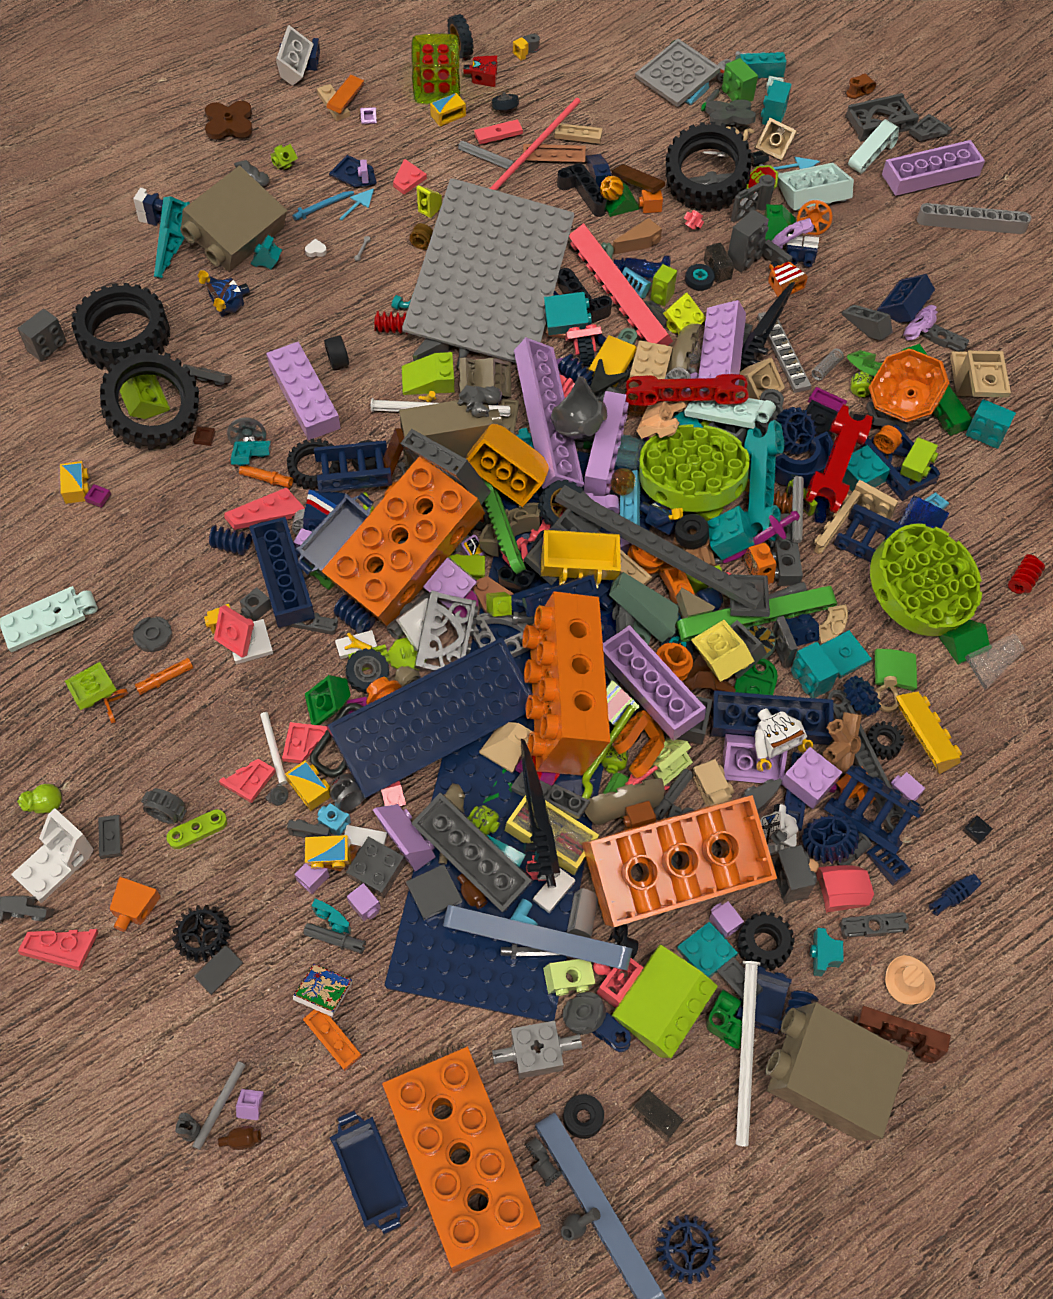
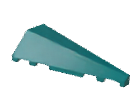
M171 196L163 197L154 277H163L162 274L166 267L170 265L171 258L177 253L185 238L181 233L180 227L183 209L190 202H183Z

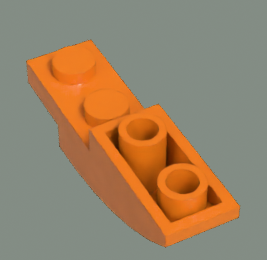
M664 562L658 573L670 592L669 598L678 605L676 596L681 588L694 594V591L683 571Z

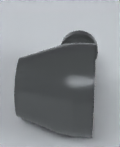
M592 1208L590 1212L582 1217L578 1214L568 1215L562 1224V1237L567 1241L581 1238L586 1232V1225L600 1219L599 1210Z

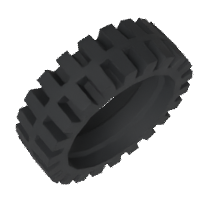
M314 438L310 439V442L306 439L303 440V444L297 443V448L294 446L292 452L289 451L287 468L290 477L293 478V482L298 487L303 486L305 490L310 487V490H315V487L318 489L317 475L309 476L302 474L298 471L297 464L304 456L314 454V448L334 446L333 444H329L326 440L322 443V439H317V442H315ZM339 460L331 461L330 474L341 473Z

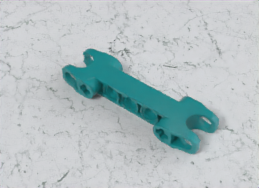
M776 420L769 423L768 431L763 437L760 429L755 427L754 429H748L744 449H747L749 461H751L749 508L745 513L750 518L753 537L761 529L764 531L772 526L769 519L770 515H773L779 522L781 520L778 506L773 505L776 455L784 451L782 426ZM778 534L773 535L768 540L770 542L775 541Z

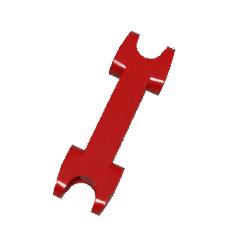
M720 374L716 378L658 379L655 376L646 375L630 377L626 382L627 391L625 395L626 402L630 405L648 406L654 405L658 401L715 400L719 404H740L748 399L749 393L747 390V378L740 374ZM743 380L745 384L743 386L735 385V382ZM634 381L639 385L638 387L631 388L629 384ZM670 388L672 391L667 392L665 389ZM684 388L690 389L689 391H683ZM702 388H707L708 390H707V391H702V390H700V389H702ZM745 392L743 398L736 397V393ZM630 393L636 394L638 398L635 400L629 399L628 395Z
M842 405L829 430L837 434L823 474L815 471L807 489L806 501L812 503L815 497L823 496L830 502V511L835 514L837 513L850 488V485L843 483L842 480L856 443L860 445L865 443L871 429L872 416L867 414L861 421L854 420L849 415V406Z

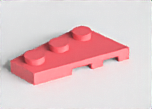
M89 929V931L83 932L69 930V932L55 933V931L27 932L18 952L23 956L80 971L98 935V930Z

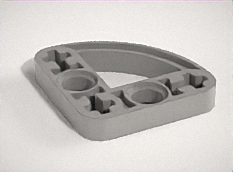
M489 613L477 615L476 618L473 617L472 625L476 623L480 625L481 632L479 633L478 628L475 626L472 637L477 646L481 648L487 645L480 642L483 637L490 638V643L496 640L487 624L511 626L521 632L504 640L507 646L514 644L517 647L516 650L510 651L514 658L530 650L524 648L522 644L523 631L528 624L517 623V625H512L513 615L493 617Z

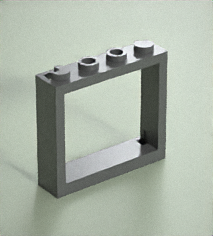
M413 429L409 431L400 443L414 461L420 456L432 463L477 497L481 505L491 491L469 461Z

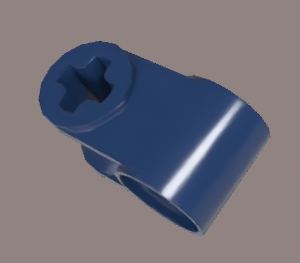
M606 1012L602 1025L592 1033L615 1051L621 1053L627 1051L631 1041L630 1032ZM617 1037L619 1039L625 1037V1043L623 1041L617 1043Z

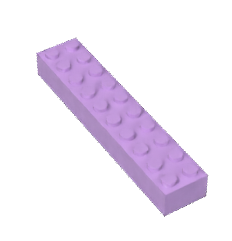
M525 337L515 348L514 354L533 446L545 458L549 466L542 488L545 489L557 480L573 481L577 483L578 487H582L584 481L574 438L559 434L555 430L550 418L554 407L558 406L565 399L554 348Z

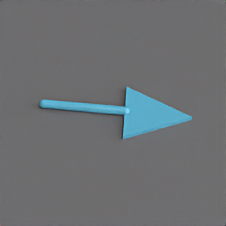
M794 157L797 163L773 168L780 170L798 166L799 169L813 167L820 161Z
M374 188L351 196L350 198L356 201V203L340 217V220H343L359 204L369 208Z

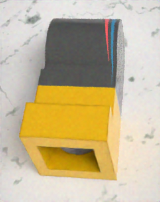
M529 34L513 41L512 53L521 61L526 59L527 54L539 50L540 37L537 34Z

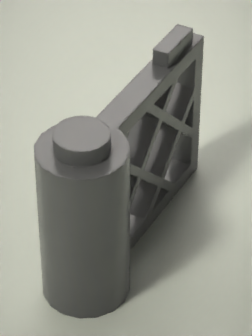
M771 175L761 176L758 184L739 192L735 196L731 216L733 223L744 218L753 209L755 211L765 210L766 204L771 203L775 179Z

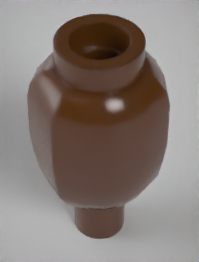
M463 873L457 877L462 884L461 893L467 903L478 910L483 908L488 903L486 896Z
M252 1126L238 1127L232 1129L227 1136L218 1138L219 1147L229 1146L233 1150L253 1148L256 1143L261 1142V1131L259 1128L255 1129Z

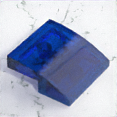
M913 495L898 523L903 526L926 524L927 527H938L941 529L949 513Z

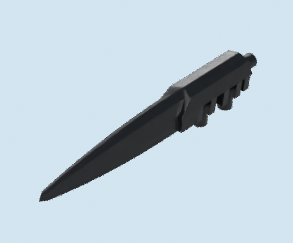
M791 282L779 295L753 332L749 334L742 347L740 372L746 367L760 362L756 356L768 354V349L764 348V345L788 301L795 282Z
M521 739L523 778L532 833L530 840L531 842L533 841V843H524L523 849L525 852H535L534 862H537L527 864V871L539 872L537 875L538 880H547L548 888H555V878L560 875V868L553 830L532 756L526 741Z

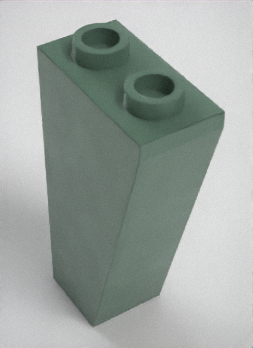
M622 572L612 582L609 595L659 641L663 643L668 637L671 638L676 631L675 624L679 617V606Z

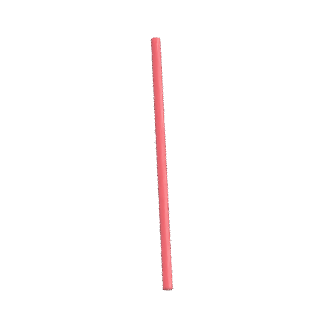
M575 98L489 189L497 191L581 102L580 99Z

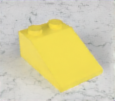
M725 620L691 639L720 682L755 662L744 641Z

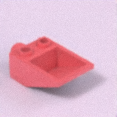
M630 958L628 971L618 968L611 969L610 966L593 963V970L596 974L607 976L596 994L614 1008H617L643 967L632 958ZM622 971L625 972V973L627 974V977H626V978H623V977H624V973H620V972H622Z

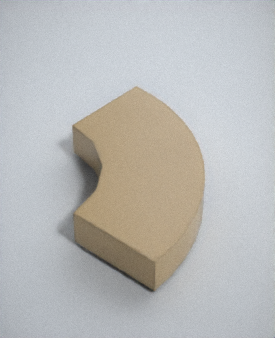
M846 604L827 609L828 618L822 625H819L818 641L820 645L841 635L848 619Z

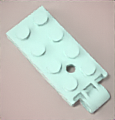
M748 398L744 403L719 404L715 400L690 401L684 411L685 416L754 429L755 421L761 423L769 421L776 410V406L772 401Z
M71 586L1 617L0 627L8 650L12 653L84 621L85 615L95 613L98 607L91 591H82L76 595L74 587ZM61 609L59 613H55L56 610Z

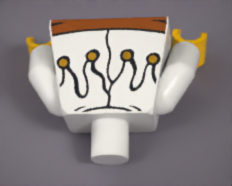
M763 709L758 713V717L761 720L755 732L757 758L760 759L756 765L758 771L763 772V763L766 764L767 770L771 769L772 764L766 760V757L771 759L798 746L800 752L807 750L805 745L807 748L813 747V742L806 740V732L799 720L788 716L785 712L772 715L768 709Z

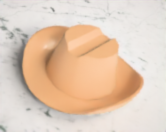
M903 955L895 958L889 964L885 982L888 992L895 1000L903 1004L912 1005L922 1003L932 996L935 991V980L931 971L923 962L914 957Z

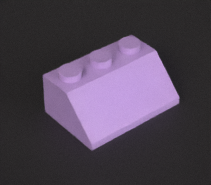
M725 734L723 750L724 777L726 780L764 783L770 779L777 780L781 778L782 780L785 774L788 751L771 759L766 757V760L771 762L772 767L770 770H767L766 764L763 763V772H760L756 766L760 759L757 758L755 737Z
M398 804L373 809L381 825L414 871H417L436 857L432 851L435 848L428 839L424 840L421 836L422 834L411 824L412 816L406 808L402 810Z

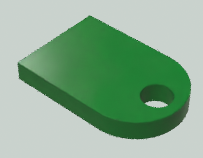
M766 659L759 660L736 680L735 692L773 695L778 679L777 670L770 661ZM763 665L765 671H758L755 666Z

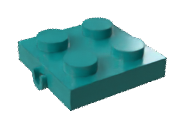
M710 922L677 946L678 952L686 961L709 978L717 973V970L732 957L736 958L738 952L723 937V934L721 935Z

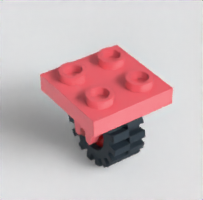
M596 324L588 325L582 330L579 327L570 328L565 334V341L573 342L575 355H578L579 362L584 363L583 366L591 365L595 359V338L600 337L602 334L601 326L597 327Z

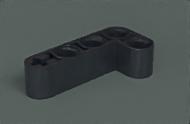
M574 164L558 171L557 187L560 190L576 188L593 215L602 217L606 214L607 199L602 196L600 187L583 164Z
M562 268L559 270L558 287L563 294L584 292L585 298L589 299L587 314L591 313L592 323L603 320L611 315L612 299L609 296L603 295L593 299L571 269Z
M544 530L538 534L530 551L543 537ZM524 561L526 570L518 574L510 566L501 567L498 570V584L515 594L534 587L540 575Z

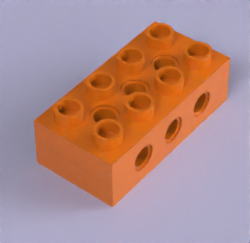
M419 456L329 561L322 572L335 586L345 594H348L350 598H353L356 603H359L361 607H364L366 611L370 612L371 615L375 616L376 619L387 627L400 615L402 608L415 598L446 558L452 554L484 516L485 512L477 497L432 463ZM433 508L430 513L424 515L427 509ZM404 537H408V539L404 543L399 544L400 540H402ZM384 565L380 572L374 573L379 566Z
M554 591L545 606L539 605L537 607L534 624L526 625L523 631V647L530 649L531 660L528 659L525 664L524 681L525 683L532 684L533 695L528 696L526 702L527 719H534V731H531L529 734L527 746L531 756H536V771L583 775L610 743L599 597Z
M753 795L735 798L582 842L604 923L611 927H617L777 879ZM715 841L720 843L722 849L718 857L714 856L711 852L712 844ZM676 852L682 857V865L678 869L671 864V858ZM638 863L643 869V875L640 880L635 881L631 876V869Z
M468 1046L382 1083L452 1273H456L540 1234V1222ZM445 1105L451 1108L452 1114L447 1119L441 1120L434 1116L436 1108ZM457 1149H464L470 1155L469 1160L462 1165L451 1161V1155ZM474 1194H482L487 1198L488 1205L481 1211H474L468 1206L470 1198Z

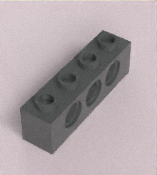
M781 514V520L790 514ZM792 523L784 527L786 539H782L777 535L775 541H769V547L772 548V555L776 561L774 579L777 580V586H791L800 583L803 577L798 543L792 542Z

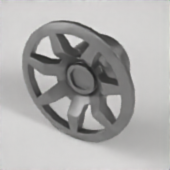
M252 418L236 419L227 429V437L233 446L235 441L241 438L243 441H257L254 436H263L261 441L266 440L264 426ZM257 425L261 428L262 432L256 431ZM230 431H233L238 434L232 438L230 435Z

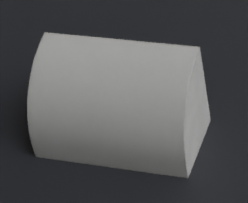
M581 888L574 893L567 933L592 938L598 906L596 893L585 888Z

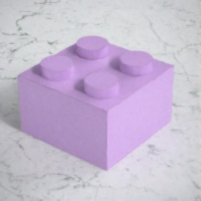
M447 557L423 587L429 592L432 590L442 594L465 598L478 581L455 561ZM441 601L448 608H450L453 604L450 602Z
M809 747L785 773L782 785L810 808L814 809L836 784L842 771Z

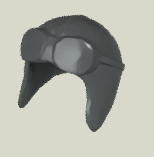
M579 376L567 397L558 406L554 407L550 418L555 430L559 434L582 439L595 434L599 430L602 422L607 419V407L604 402L597 399L585 378Z

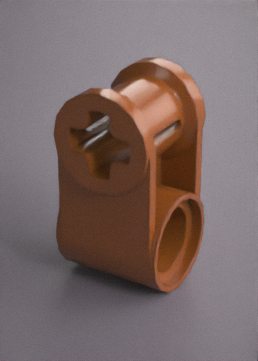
M866 73L853 77L849 81L850 86L846 95L851 99H856L870 94L876 88V82Z

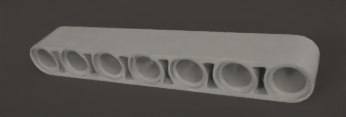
M924 203L920 207L916 220L919 224L925 226L1024 234L1030 224L1031 215L1019 211Z

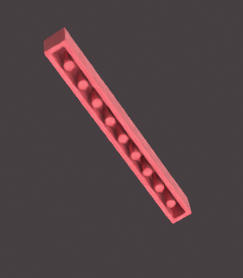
M583 223L569 235V238L572 240L570 242L571 246L575 251H580L578 255L583 262L585 260L588 261L586 266L591 272H596L594 276L599 283L603 281L604 285L602 287L607 294L612 293L613 296L610 298L616 305H621L619 310L622 314L630 317L628 322L633 328L635 326L638 328L636 332L640 338L643 339L645 337L647 342L666 346L672 343L673 340L585 224Z

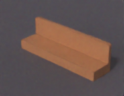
M523 144V153L531 144ZM540 144L525 161L585 163L586 146Z

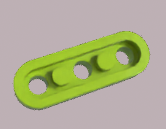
M212 810L171 829L167 834V842L173 849H182L223 830L227 825V817L221 810ZM214 817H219L217 821H212ZM195 826H200L198 830H193ZM175 835H180L178 839H174Z

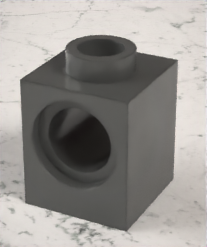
M257 587L240 600L242 614L246 618L250 617L253 621H257L272 608L269 597Z

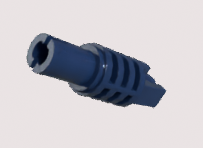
M975 874L956 881L943 891L940 898L928 905L929 909H935L932 913L938 916L948 907L957 906L971 896L982 884Z

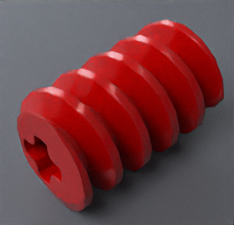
M377 311L374 319V331L376 332L378 328L379 333H382L383 329H385L386 333H389L391 329L392 333L395 334L398 329L399 334H402L406 312L403 313L402 317L397 312L394 317L392 311H390L389 316L386 315L385 311L380 316L379 311Z
M1026 554L1008 582L1009 589L1017 594L1030 593L1045 570V564L1036 556Z

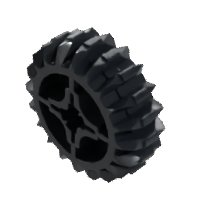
M205 904L203 910L200 905H197L196 911L188 908L189 914L187 916L181 913L183 920H176L175 923L178 927L173 928V933L176 934L172 937V940L176 943L174 947L176 950H180L179 954L182 957L186 956L188 961L194 958L196 963H199L201 958H203L204 962H208V957L211 956L213 958L215 953L222 949V946L229 945L226 940L231 939V934L228 933L231 931V926L228 925L229 920L227 917H224L223 911L218 912L216 907L210 909ZM204 919L212 920L218 925H206ZM195 923V926L192 929H189L191 925ZM202 928H203V929H204V932H203V936H202V939H201V938H200V935H201V931H202ZM212 938H215V940L209 945V941ZM186 942H198L200 948H193L187 945Z

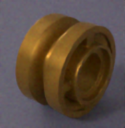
M423 223L416 224L409 236L411 244L418 249H428L433 229Z

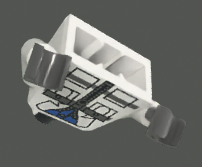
M775 804L773 814L763 816L760 820L770 855L776 854L778 850L795 847L796 833L798 832L796 819L786 814V806Z

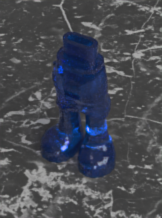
M669 255L664 256L659 263L637 258L614 259V264L621 273L627 267L643 278L652 280L662 264L670 267L671 256Z

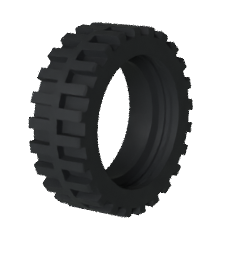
M712 121L708 125H705V122H700V126L697 127L693 124L689 126L688 131L684 129L680 131V137L675 136L673 138V145L669 144L668 153H666V179L672 196L677 195L679 203L684 201L686 207L694 206L695 210L698 211L701 208L711 211V208L717 207V210H720L722 205L725 204L730 206L735 196L745 190L750 181L752 159L748 141H743L744 136L741 133L736 134L734 127L729 129L726 128L724 123H721L720 126ZM704 149H715L728 154L734 160L735 171L731 176L719 183L699 184L691 181L682 173L681 165L694 152Z
M115 283L112 284V287L106 288V286H103L100 291L96 292L94 290L90 292L91 296L88 298L85 296L82 299V304H77L75 308L77 313H73V322H71L73 333L84 358H87L88 362L92 365L96 363L97 368L101 370L104 367L108 370L111 363L116 365L117 358L120 356L124 359L127 358L128 352L133 351L134 354H139L140 349H146V353H153L154 349L158 350V353L162 355L165 351L163 346H168L170 327L163 304L155 293L151 294L148 288L143 290L137 284L133 287L129 283H124L122 286H118ZM133 313L142 315L150 320L147 327L140 334L125 341L107 342L93 336L95 330L102 322L115 315Z
M140 349L139 354H134L133 351L128 352L127 358L124 359L120 356L117 358L116 365L111 363L108 367V374L104 373L102 377L100 407L102 416L106 419V425L109 429H113V434L117 438L121 435L124 443H135V448L141 449V445L148 446V450H153V446H160V449H165L167 443H171L173 446L177 444L179 437L184 439L187 436V431L192 430L194 421L197 419L199 388L196 387V379L194 376L190 377V369L187 366L184 368L181 366V360L178 358L175 361L170 359L171 354L165 352V355H160L158 350L154 349L153 353H146V349ZM139 375L162 377L171 382L179 391L181 398L179 412L174 419L161 425L149 426L134 422L124 415L119 405L118 397L122 385L129 379Z

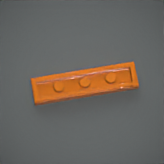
M350 74L328 101L327 108L341 114L364 85V80Z

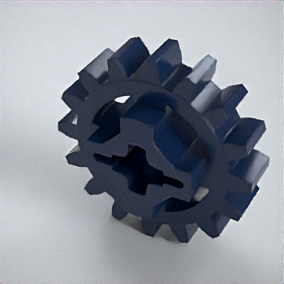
M857 675L852 676L843 685L846 689L843 691L847 694L846 699L851 701L850 705H854L856 711L859 710L862 715L866 714L867 716L879 711L881 707L879 702L881 700L877 698L878 693L873 690L874 687L870 686L868 681H864L863 677L858 678Z

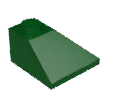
M766 204L764 216L769 221L765 239L766 241L768 239L771 241L786 227L796 223V217L783 205Z
M328 675L305 693L311 725L323 723L339 711L349 699L351 694L347 679Z

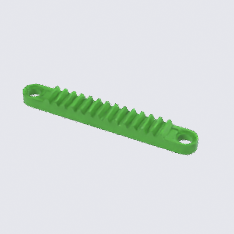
M481 478L491 491L484 502L488 509L487 512L490 514L491 523L494 525L493 529L496 531L497 540L500 542L499 546L503 554L508 558L513 571L518 574L526 570L498 489Z

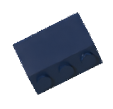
M922 274L899 280L877 311L890 314L891 319L898 323L914 320L917 313L935 291L928 275Z

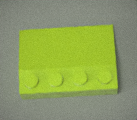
M659 945L611 1016L658 1057L672 1058L718 985L702 971L664 946Z

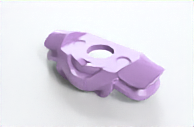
M810 218L798 221L786 227L771 241L782 249L785 243L798 235L811 232L814 229V225ZM794 231L791 236L787 237L790 232Z
M928 305L918 312L915 319L905 328L903 336H905L906 340L916 339L921 331L924 333L928 332V329L937 320L935 315L938 313L935 310L936 306Z

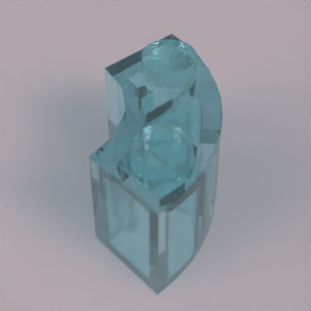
M623 435L615 466L633 471L637 470L641 449L646 443L645 439Z

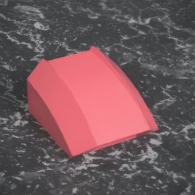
M837 865L819 867L816 872L825 902L826 913L870 905L874 891L867 870L859 866Z

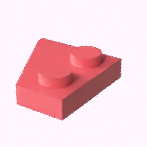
M404 159L393 181V187L405 195L426 180L427 174Z
M290 722L282 756L283 762L302 763L306 760L326 732L327 727Z
M257 759L249 763L248 766L236 770V773L226 779L224 777L221 778L219 783L252 803L276 771L272 766Z

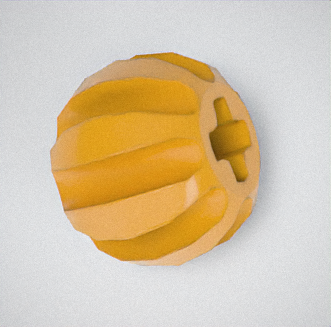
M616 176L605 177L601 182L600 193L607 200H617L623 194V183Z

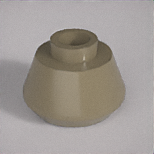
M401 666L395 672V680L401 684V687L420 679L419 671L409 666Z

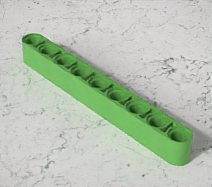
M826 586L769 599V617L731 616L730 608L681 619L676 622V627L681 642H687L723 620L729 626L738 620L747 628L775 622L777 617L781 616L788 619L802 614L827 610L838 603L832 587Z

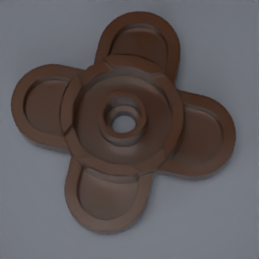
M236 101L229 107L219 102H213L205 107L206 118L210 120L205 125V132L209 138H227L226 135L243 138L252 133V123L248 120L252 115V108L249 102Z

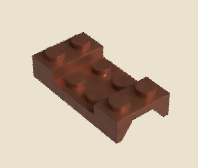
M862 1006L859 1017H853L852 1022L876 1035L879 1034L878 1036L885 1040L894 1039L900 1041V1044L903 1046H915L914 1055L920 1057V1060L923 1062L936 1063L948 1052L950 1034L866 1006Z

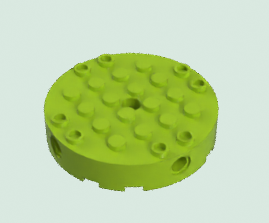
M694 424L678 426L676 433L670 437L664 436L660 438L658 433L651 437L641 449L639 478L644 491L656 502L670 509L682 508L683 511L688 512L710 511L730 504L745 490L749 475V453L742 446V442L729 432L712 426L704 425V428L693 427Z
M910 524L901 527L885 539L873 554L870 565V578L877 600L894 621L909 631L925 636H941L971 619L980 605L982 599L980 583L982 580L973 557L960 541H954L949 537L948 532L938 527L930 528L926 524Z

